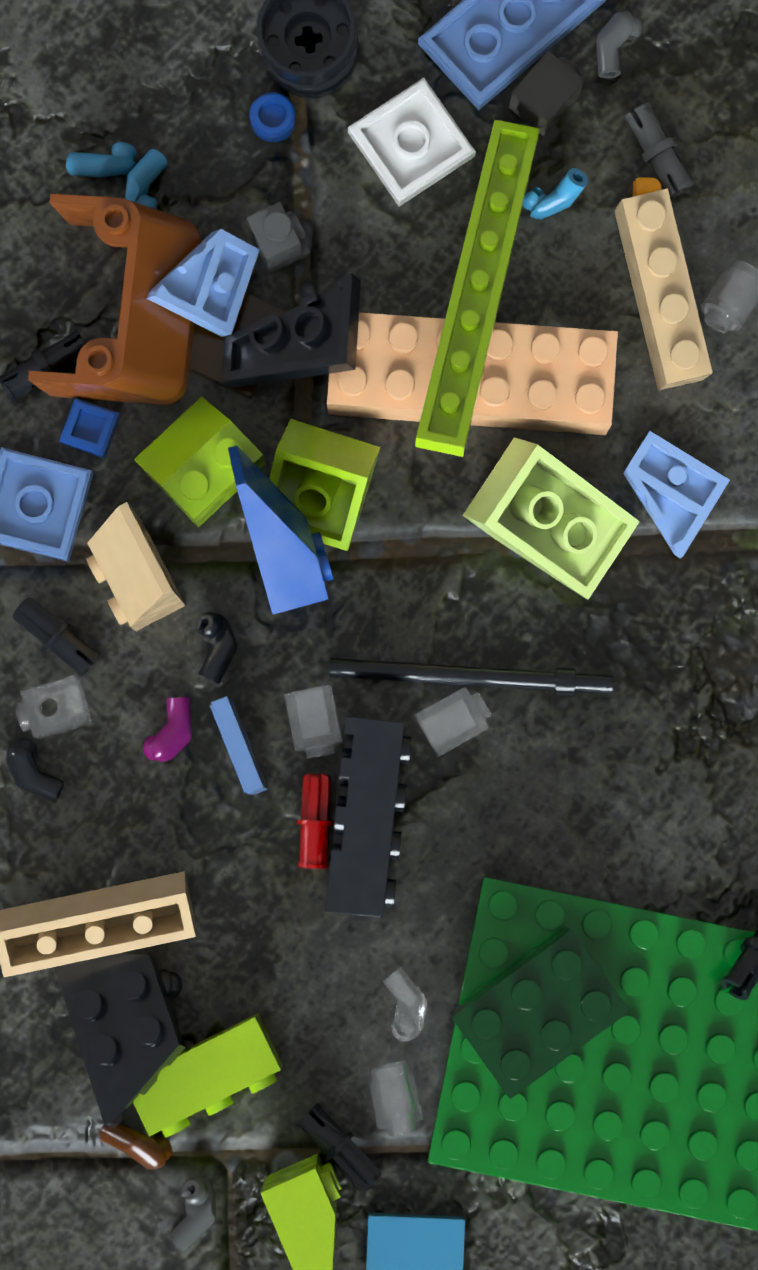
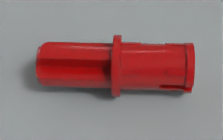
M310 773L305 774L303 777L301 819H296V824L301 825L298 868L328 869L329 826H334V821H329L331 778L326 774Z

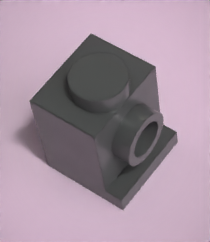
M281 202L246 217L249 234L256 248L260 249L259 254L269 274L311 255L304 240L306 238L304 230L294 212L291 213V211L286 213Z

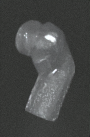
M400 966L386 977L383 983L398 1000L394 1021L391 1025L392 1034L397 1040L408 1042L418 1037L422 1032L428 1002L423 993Z

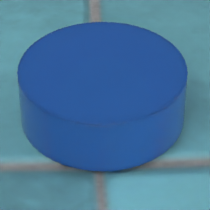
M269 92L259 96L250 108V122L254 133L267 142H279L289 137L296 125V112L290 99L276 92Z

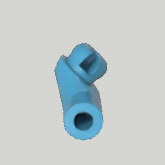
M117 142L112 146V155L70 152L67 157L66 168L68 173L73 176L101 178L128 175L137 164L134 161L137 151L131 144Z
M150 149L128 173L125 199L157 209L156 199L147 194L150 184L168 165L165 156L156 149Z
M572 168L550 194L546 195L540 187H534L525 195L523 207L531 212L530 217L539 220L569 208L587 186V175L580 169Z

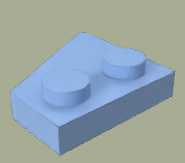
M222 229L213 231L148 292L146 299L221 337L231 335L260 249Z
M649 431L623 473L670 549L680 559L686 553L730 479Z

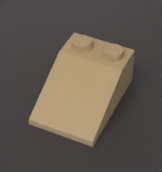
M127 502L118 506L88 541L93 555L86 558L99 584L107 580L115 596L107 601L118 623L122 625L128 622L133 630L138 631L186 605L143 522Z

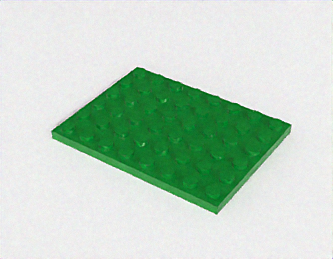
M483 877L458 1006L567 927L573 931L630 1011L511 1099L454 1022L427 1162L758 1231V982L747 1000L737 999L728 993L733 984L728 989H724L721 985V979L728 973L742 953L740 945L746 937L753 936L755 932Z

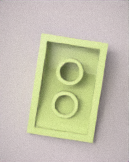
M515 437L462 515L495 540L586 599L590 598L640 522L541 446Z

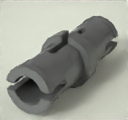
M647 102L635 108L636 113L629 112L624 119L630 125L644 151L641 157L645 164L651 163L664 189L668 188L670 198H673L683 193L684 188H691L695 182L691 179L675 150L678 146L675 138L667 136L652 108L651 102Z

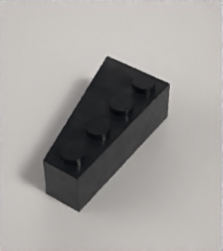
M347 716L345 718V743L340 765V789L335 813L334 843L332 844L326 912L383 918L384 907L394 908L397 879H388L387 876L389 859L399 860L402 832L393 831L394 812L404 813L407 784L398 783L400 764L409 765L412 737L403 736L404 723Z

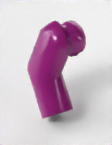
M190 697L166 699L167 724L155 736H148L143 744V752L149 760H158L159 762L172 760L190 742L192 736Z

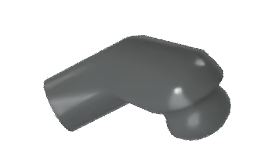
M630 11L615 13L597 34L596 52L598 76L600 78H614L621 75L619 48L626 40H633L642 33L643 24L638 15L632 14Z
M190 1178L183 1184L181 1196L185 1197L186 1217L169 1233V1237L174 1244L184 1252L216 1220L215 1191L210 1182L203 1178Z

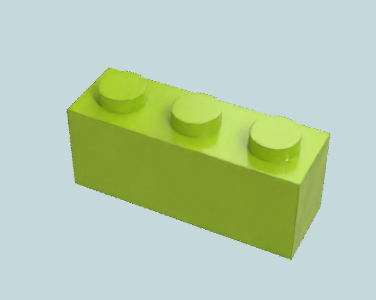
M257 1013L183 1050L170 1066H166L160 1071L157 1081L145 1095L139 1094L133 1101V1104L149 1137L162 1131L164 1137L167 1138L190 1126L189 1116L203 1109L206 1110L208 1116L213 1115L234 1103L231 1095L249 1087L253 1094L278 1081L274 1073L282 1069L283 1063Z

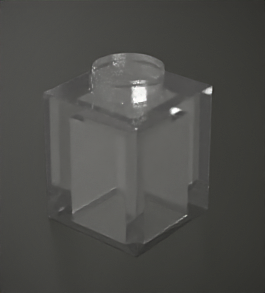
M331 684L285 693L284 697L295 751L306 750L307 759L334 754V744L343 743Z
M466 686L415 714V718L437 758L487 731L489 727L485 720L491 717V713L479 692L470 695Z

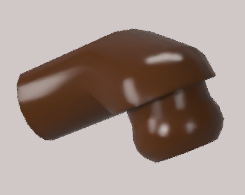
M123 1123L113 1128L105 1127L104 1125L101 1128L100 1140L123 1151L147 1169L163 1167L165 1161L172 1155V1146L165 1137L155 1136L151 1138Z

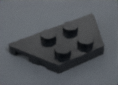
M118 953L54 967L104 1126L109 1128L116 1127L122 1122L124 1118L121 1115L139 1094L145 1095L157 1081L160 1071L164 1067L170 1066L186 1048L156 959L150 955Z

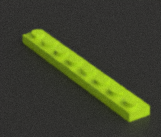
M494 120L416 435L415 447L461 457L464 456L540 128Z

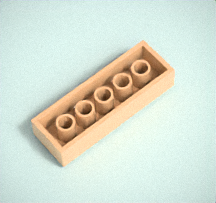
M359 312L356 370L329 374L328 415L420 422L445 319ZM495 322L471 426L606 435L612 425L618 331Z

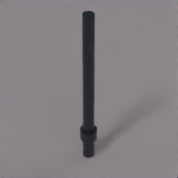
M330 658L329 677L554 691L555 696L574 697L575 692L612 694L613 676L576 673L574 668L556 667V672L340 658Z

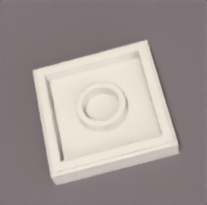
M425 78L414 83L348 127V134L399 207L474 158L476 153Z

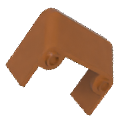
M50 194L49 203L70 225L94 227L98 237L107 245L127 248L117 339L96 338L87 342L78 354L75 374L29 371L28 380L50 397L157 405L175 403L184 395L188 386L195 323L146 298L148 292L203 241L200 232L190 221L124 198Z

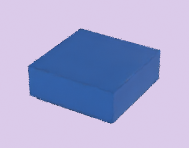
M75 398L59 442L105 459L121 415L119 412Z

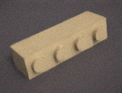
M668 188L622 199L614 212L657 389L660 391L704 380L713 372Z
M185 871L0 910V965L3 977L196 937L195 914Z

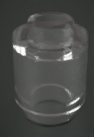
M736 261L732 267H727L723 270L701 304V310L705 315L704 321L712 329L720 333L741 330L758 304V269L746 262Z
M394 1062L370 1069L372 1081L368 1082L377 1128L388 1129L389 1136H398L416 1131V1122L425 1117L415 1072L409 1071L408 1062Z

